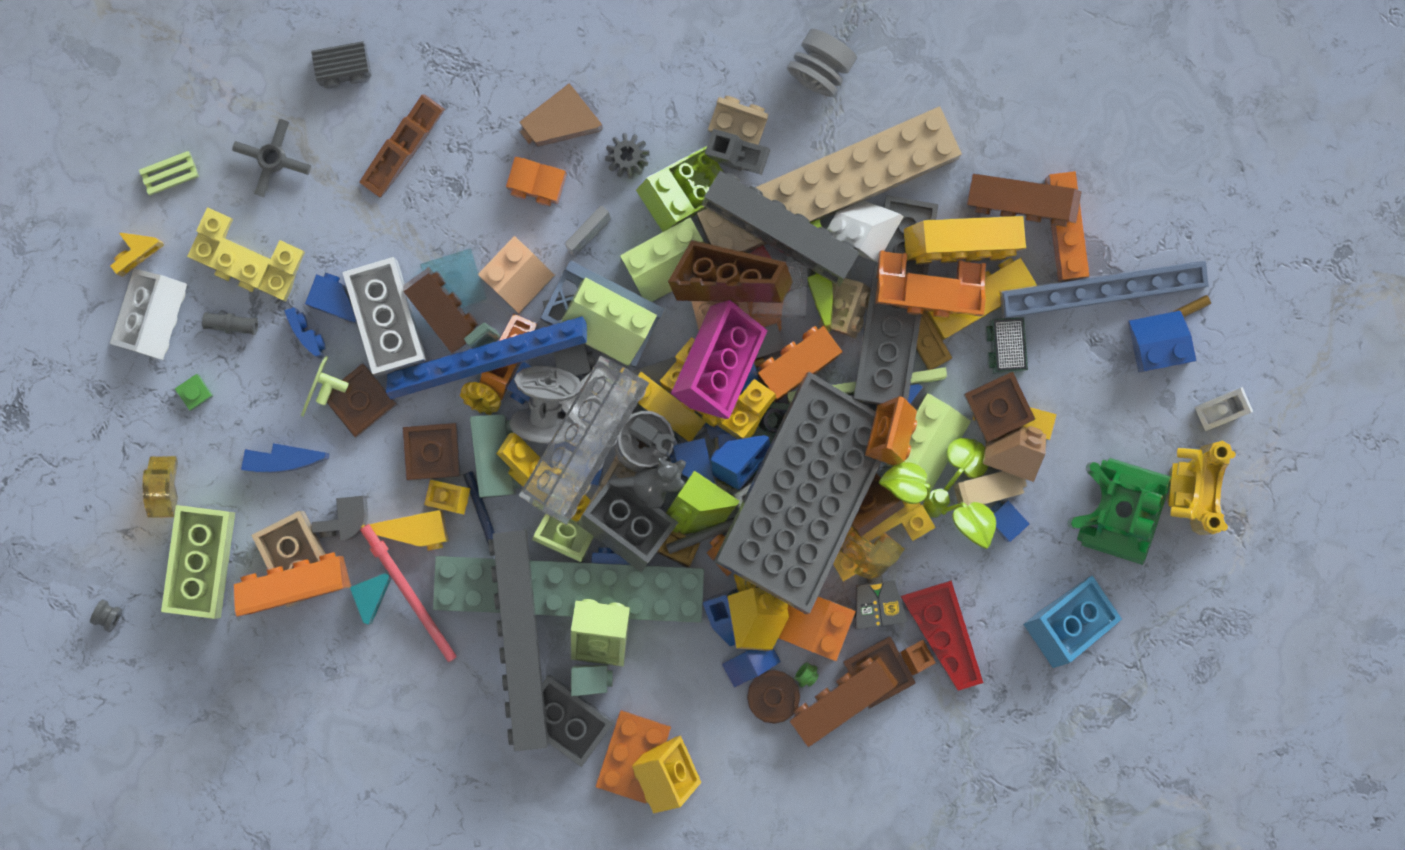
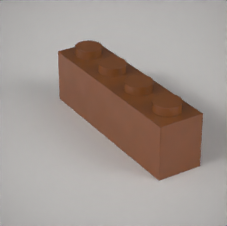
M973 174L967 205L974 207L975 213L990 215L991 211H998L1001 217H1014L1016 214L1026 216V221L1041 223L1042 218L1050 219L1052 225L1067 227V222L1076 223L1082 192L1075 188Z
M869 657L857 666L859 668L857 673L852 676L849 672L836 681L837 687L831 691L828 688L823 689L814 696L817 701L809 706L805 702L793 711L795 716L790 720V723L808 747L896 687L898 684L897 680L880 657L874 661Z

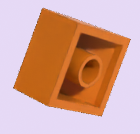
M898 396L877 405L865 456L891 465L903 463L909 457L911 446L909 445L910 438L917 427V420H915L917 410L905 398Z

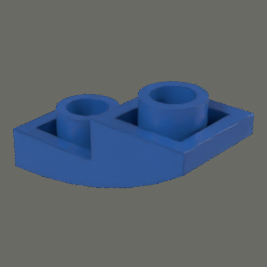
M295 307L284 310L293 332L303 346L315 357L323 358L322 350L326 349L324 339L321 334L317 335V332L314 330L305 331L304 328L308 327L304 312L300 313Z

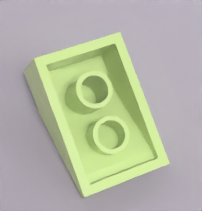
M591 599L575 601L571 627V660L624 667L630 608L620 603L599 604Z

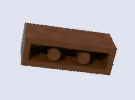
M428 267L403 285V292L453 354L466 344L464 338L476 329L478 323L470 312L465 314L461 309L462 302L454 292L449 293L444 287L446 281L438 271L433 273L430 267Z

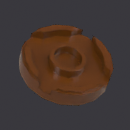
M770 670L753 679L748 688L747 700L750 710L757 718L763 722L776 724L785 722L793 716V711L799 707L800 692L798 685L791 676L782 671Z

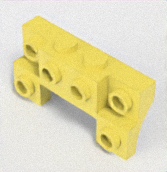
M207 207L196 230L198 234L187 257L215 269V276L229 281L230 277L240 281L238 286L253 292L254 288L286 302L293 288L295 276L305 252L279 240L271 259L229 241L225 238L233 219Z

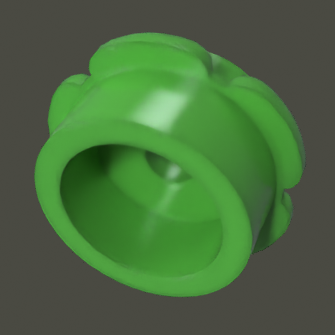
M806 662L798 669L794 678L799 682L800 687L805 685L810 687L816 682L819 677L817 673L818 667Z

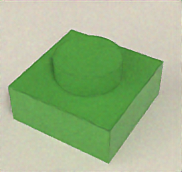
M195 374L175 388L190 411L213 397L199 374Z

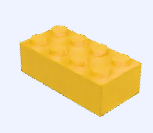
M1023 216L923 220L904 228L907 261L916 260L917 265L930 264L934 260H941V263L957 262V259H965L966 262L981 261V258L990 257V261L1005 260L1006 257L1016 256L1017 251L1026 248Z

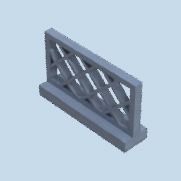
M570 260L566 264L540 319L550 325L560 323L561 320L557 321L548 316L553 306L563 304L566 312L568 308L567 302L571 301L573 296L565 299L562 291L565 280L574 283L578 289L585 277L657 315L644 342L630 363V366L635 368L665 309ZM558 294H559L561 300L555 302V300H556V298H557V296H558Z

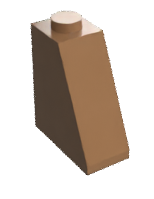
M570 83L519 122L523 128L519 131L528 144L533 141L537 147L598 133L603 129L601 122Z

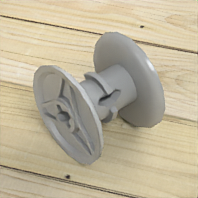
M533 366L518 372L514 379L516 386L521 392L531 398L528 403L529 408L519 410L512 415L509 422L511 430L519 437L538 443H559L571 438L574 435L575 426L569 417L560 412L562 404H559V401L571 399L580 392L581 383L579 379L570 372L549 366Z

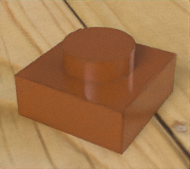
M924 640L900 652L912 676L936 663Z

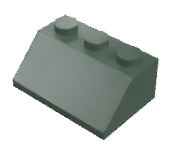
M506 415L470 417L480 498L516 495L515 489L520 488V484L508 474L510 467L496 454L508 434L513 433L509 425L510 420H507Z

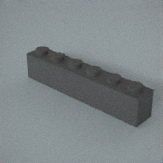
M720 171L704 196L702 206L838 286H841L860 253L853 244L847 241L841 242L834 238L833 234L826 228H817L809 223L808 218L802 214H794L788 211L786 206L780 201H771L763 196V193L756 187H748L742 184L740 179L732 173L725 174Z

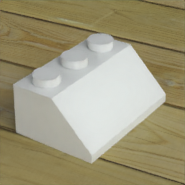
M133 269L110 344L163 360L165 353L169 349L172 330L177 324L180 305L185 299L187 284L163 275Z

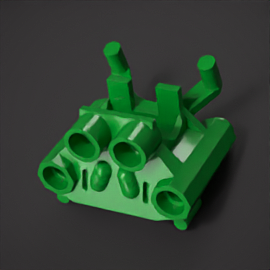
M1109 458L1108 461L1103 460L1101 466L1096 462L1087 463V473L1100 485L1101 502L1093 513L1070 518L1067 523L1068 527L1073 529L1080 528L1077 540L1081 541V546L1143 565L1158 525L1172 477ZM1120 502L1131 504L1132 513L1130 516L1122 518L1117 515L1116 507Z

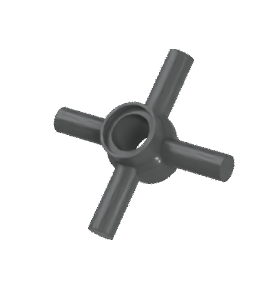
M279 119L271 144H266L260 149L237 141L233 144L232 151L256 158L259 166L262 168L255 195L265 197L272 173L280 171L283 167L306 175L310 173L311 165L287 158L285 151L281 148L289 122ZM271 152H276L278 154L276 162L267 164V155Z

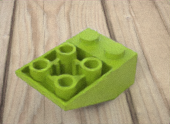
M707 146L647 177L636 189V192L662 232L688 218H693L698 212L707 209L702 206L704 196L720 171L724 172L718 162L710 159L705 154Z

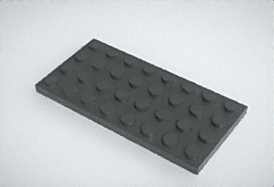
M807 372L713 562L802 613L810 614L881 463L879 460L865 456L876 411L811 372Z

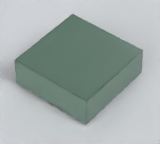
M484 322L466 336L464 340L468 346L476 348L496 342L500 339V335L497 330Z

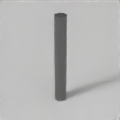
M735 517L666 544L669 554L729 531Z

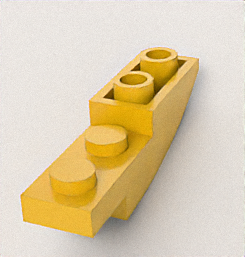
M516 433L508 434L496 453L510 467L508 474L549 507L574 521H579L591 500L557 466L549 467Z

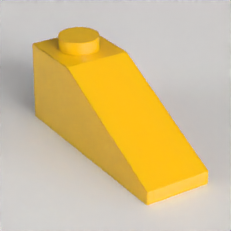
M642 372L639 373L625 391V394L646 410L663 416L670 423L672 429L688 442L694 439L706 423L704 419L695 412L692 413L687 410L678 399Z
M443 510L369 524L378 536L419 547L427 546V551L443 548V543L449 542Z

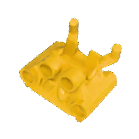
M1219 441L1201 446L1199 450L1178 448V458H1188L1191 460L1188 463H1172L1169 475L1172 478L1166 500L1171 508L1170 515L1171 517L1188 518L1192 531L1199 535H1212L1228 529L1220 506L1221 487L1225 469L1229 465L1230 459L1236 456L1228 443Z

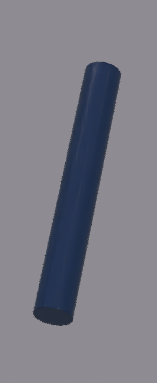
M473 471L463 474L467 487L470 488L469 493L489 546V540L493 539L495 531L483 498L479 497Z

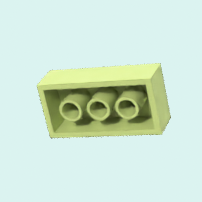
M176 505L161 612L212 619L221 618L235 512Z

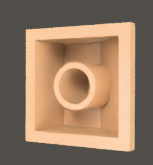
M515 236L478 274L517 313H520L555 276Z

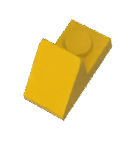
M119 233L131 250H124L114 258L115 262L110 267L117 275L123 277L162 248L164 244L156 237Z
M430 479L424 505L464 515L468 504L470 488Z

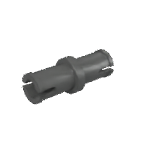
M205 312L202 317L203 329L222 330L226 334L240 332L256 335L258 331V318L237 317L234 313L220 315Z

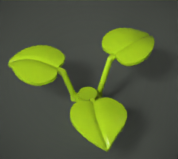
M959 438L948 446L946 452L947 459L952 466L959 469L944 489H935L930 493V485L925 483L927 480L925 470L910 462L893 466L880 479L879 484L890 490L900 500L909 504H918L924 501L922 505L931 518H937L941 514L946 515L947 512L954 510L952 518L957 529L978 546L984 549H988L996 529V518L987 506L979 502H973L967 506L962 502L947 507L950 503L947 492L962 472L969 478L975 479L981 477L987 471L989 466L983 464L985 447L981 442L975 439Z

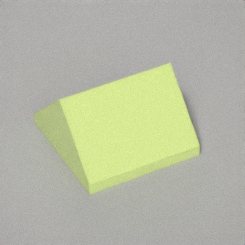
M549 507L532 540L579 562H583L594 536L577 524L578 521H574Z

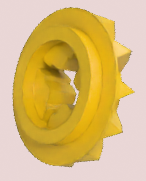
M467 382L461 388L459 396L464 400L463 403L469 405L471 410H477L479 414L485 412L491 415L493 412H497L501 406L498 394L485 384Z

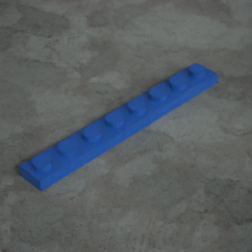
M583 316L388 373L386 394L390 400L587 343V323Z

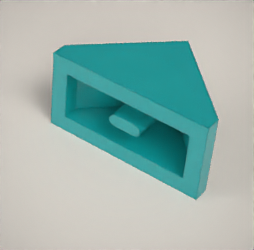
M389 573L381 574L350 587L362 621L365 624L373 623L392 579Z

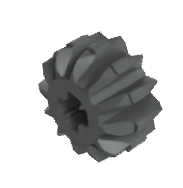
M623 133L622 142L616 137L612 138L616 147L607 145L606 150L612 154L605 156V161L613 162L609 166L610 171H614L619 167L617 171L618 177L621 178L624 171H627V176L631 179L633 177L632 170L641 175L642 170L639 165L648 166V161L643 158L650 156L649 150H642L646 146L644 140L636 144L638 139L636 134L628 141L627 134ZM627 151L629 153L632 151V160L627 161L626 158L623 161L622 152Z

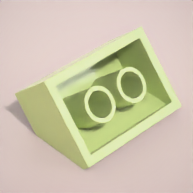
M691 218L620 255L622 262L643 298L654 302L672 292L668 280L691 240L704 243Z
M585 277L573 296L561 322L583 316L587 323V343L584 344L629 366L644 342L657 315Z
M927 393L916 409L915 420H917V427L911 435L909 442L911 451L905 462L914 463L925 470L927 474L925 483L929 484L930 490H932L948 463L946 454L948 446L954 440L962 438L971 421L948 404ZM886 463V465H888V466H890V467L895 466V465H891V464Z

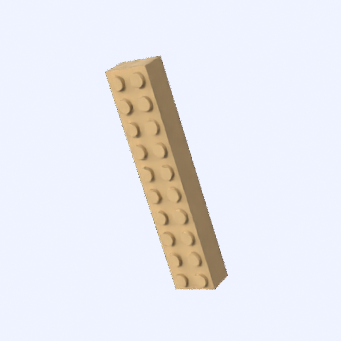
M939 106L756 188L771 201H780L786 206L788 211L794 214H802L812 222L818 219L823 220L836 214L837 211L866 201L959 160L962 153ZM709 209L697 213L698 221L708 243L711 245L748 253L767 244Z

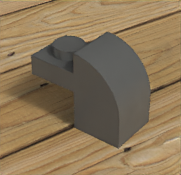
M713 129L705 154L710 159L724 166L760 175L763 174L770 153L768 147L743 141L738 135Z
M367 496L336 498L338 520L312 522V533H320V538L335 537L336 531H339L340 541H348L357 537L361 533V526L366 525L368 520Z

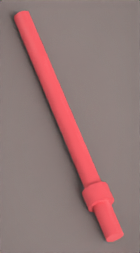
M369 524L362 527L360 531L370 544V551L375 558L378 557L447 662L457 657L387 552L388 547L384 541L379 540Z

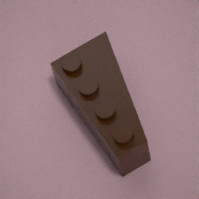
M691 240L668 283L676 301L725 302L731 300L732 302L782 303L793 280L786 262Z

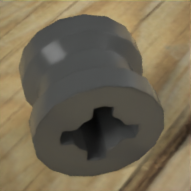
M102 599L95 607L90 623L93 625L99 624L104 627L105 631L111 632L121 617L122 608L118 606L112 607L108 601Z

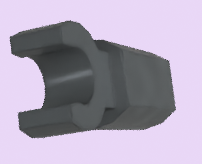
M636 418L629 428L631 435L651 447L656 446L659 453L664 457L670 455L663 448L665 443L670 442L675 446L677 445V441L672 435H662V431L640 418Z

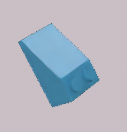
M1089 576L1041 609L1023 625L1052 668H1056L1072 662L1120 622L1122 618L1095 578Z

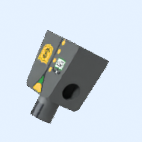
M881 566L866 568L867 584L856 585L855 629L907 622L895 581L883 582Z

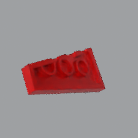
M952 580L900 596L957 691L984 683Z

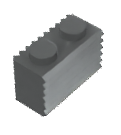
M364 41L311 51L316 81L320 86H324V88H336L340 86V82L350 81L351 84L362 83L366 81V77L372 76L367 47Z

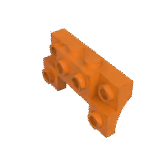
M883 250L879 251L876 276L878 278L876 304L900 306V308H906L907 313L922 315L923 311L933 312L934 317L949 318V315L954 313L980 317L984 315L986 263L978 264L962 260L958 261L956 279L912 273L906 274V253L899 254Z

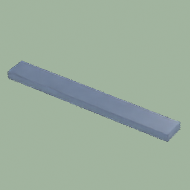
M1202 260L999 291L1002 318H1011L1209 287L1206 261Z

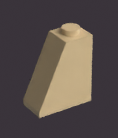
M1004 471L953 484L957 503L963 502L967 506L973 502L986 504L1024 493L1023 488L1027 487L1024 478Z

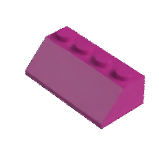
M731 300L710 306L671 394L690 409L729 419L768 330Z

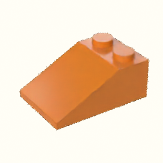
M817 597L810 614H804L788 605L789 618L779 639L837 661L856 611L821 597Z

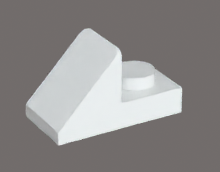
M1243 387L1195 407L1205 431L1253 412Z

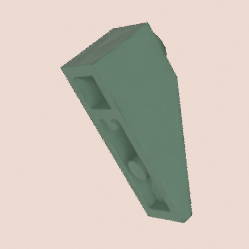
M576 664L571 668V696L607 693L608 687H613V670H608V665Z

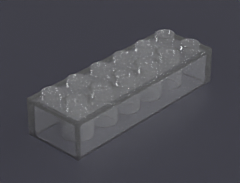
M600 356L519 497L567 525L569 520L575 515L581 499L589 491L595 475L603 467L610 449L617 443L618 436L624 425L631 419L632 412L638 401L645 395L649 382L628 369Z

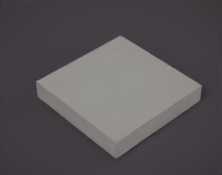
M599 206L565 242L567 250L574 257L611 220L609 211L603 206Z

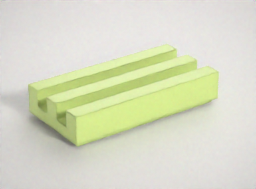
M189 151L139 170L140 175L143 177L144 185H146L147 193L150 196L199 177ZM187 160V163L171 168L164 172L158 173L151 177L148 176V174H151L153 172L159 171L166 167ZM189 168L191 170L190 173L154 187L151 184Z

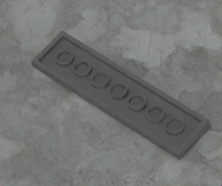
M886 195L884 208L899 213L904 217L884 251L899 254L906 253L904 228L923 220H936L938 204ZM908 260L906 262V274L928 275L929 264L917 265L916 260ZM877 262L874 265L853 396L859 402L879 405L898 396L908 401L921 315L909 314L906 308L875 303L878 278H876Z

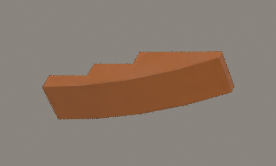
M422 94L408 116L402 119L391 138L385 141L359 183L381 198L417 152L445 109L425 94Z

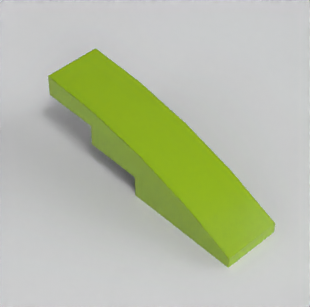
M819 219L810 222L817 228L822 227ZM815 272V275L807 277L808 286L822 324L830 332L833 315V283Z

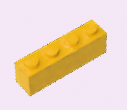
M1011 257L998 265L1000 270L993 274L989 270L985 272L986 302L983 316L954 313L950 314L949 318L934 317L933 312H927L942 340L947 339L1000 308L999 291L1037 285L1021 257L1015 261Z

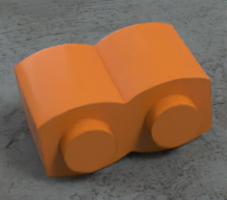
M515 156L506 188L511 191L510 195L526 199V196L537 198L536 203L551 207L552 203H559L567 173L552 166Z

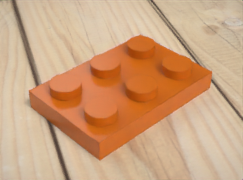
M620 710L596 787L646 804L645 794L634 775L632 765L644 753L667 742L671 726Z

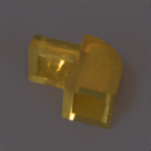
M150 456L148 468L143 472L142 485L143 501L148 518L174 517L178 500L174 484L178 467L176 456Z
M854 529L846 536L840 548V551L847 558L858 565L854 573L868 579L882 576L905 550L886 533H883L872 544L863 536L860 537Z

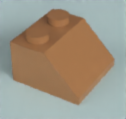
M1021 426L985 443L983 464L1034 482L1046 454V434H1043L1036 427L1029 426L1026 428Z

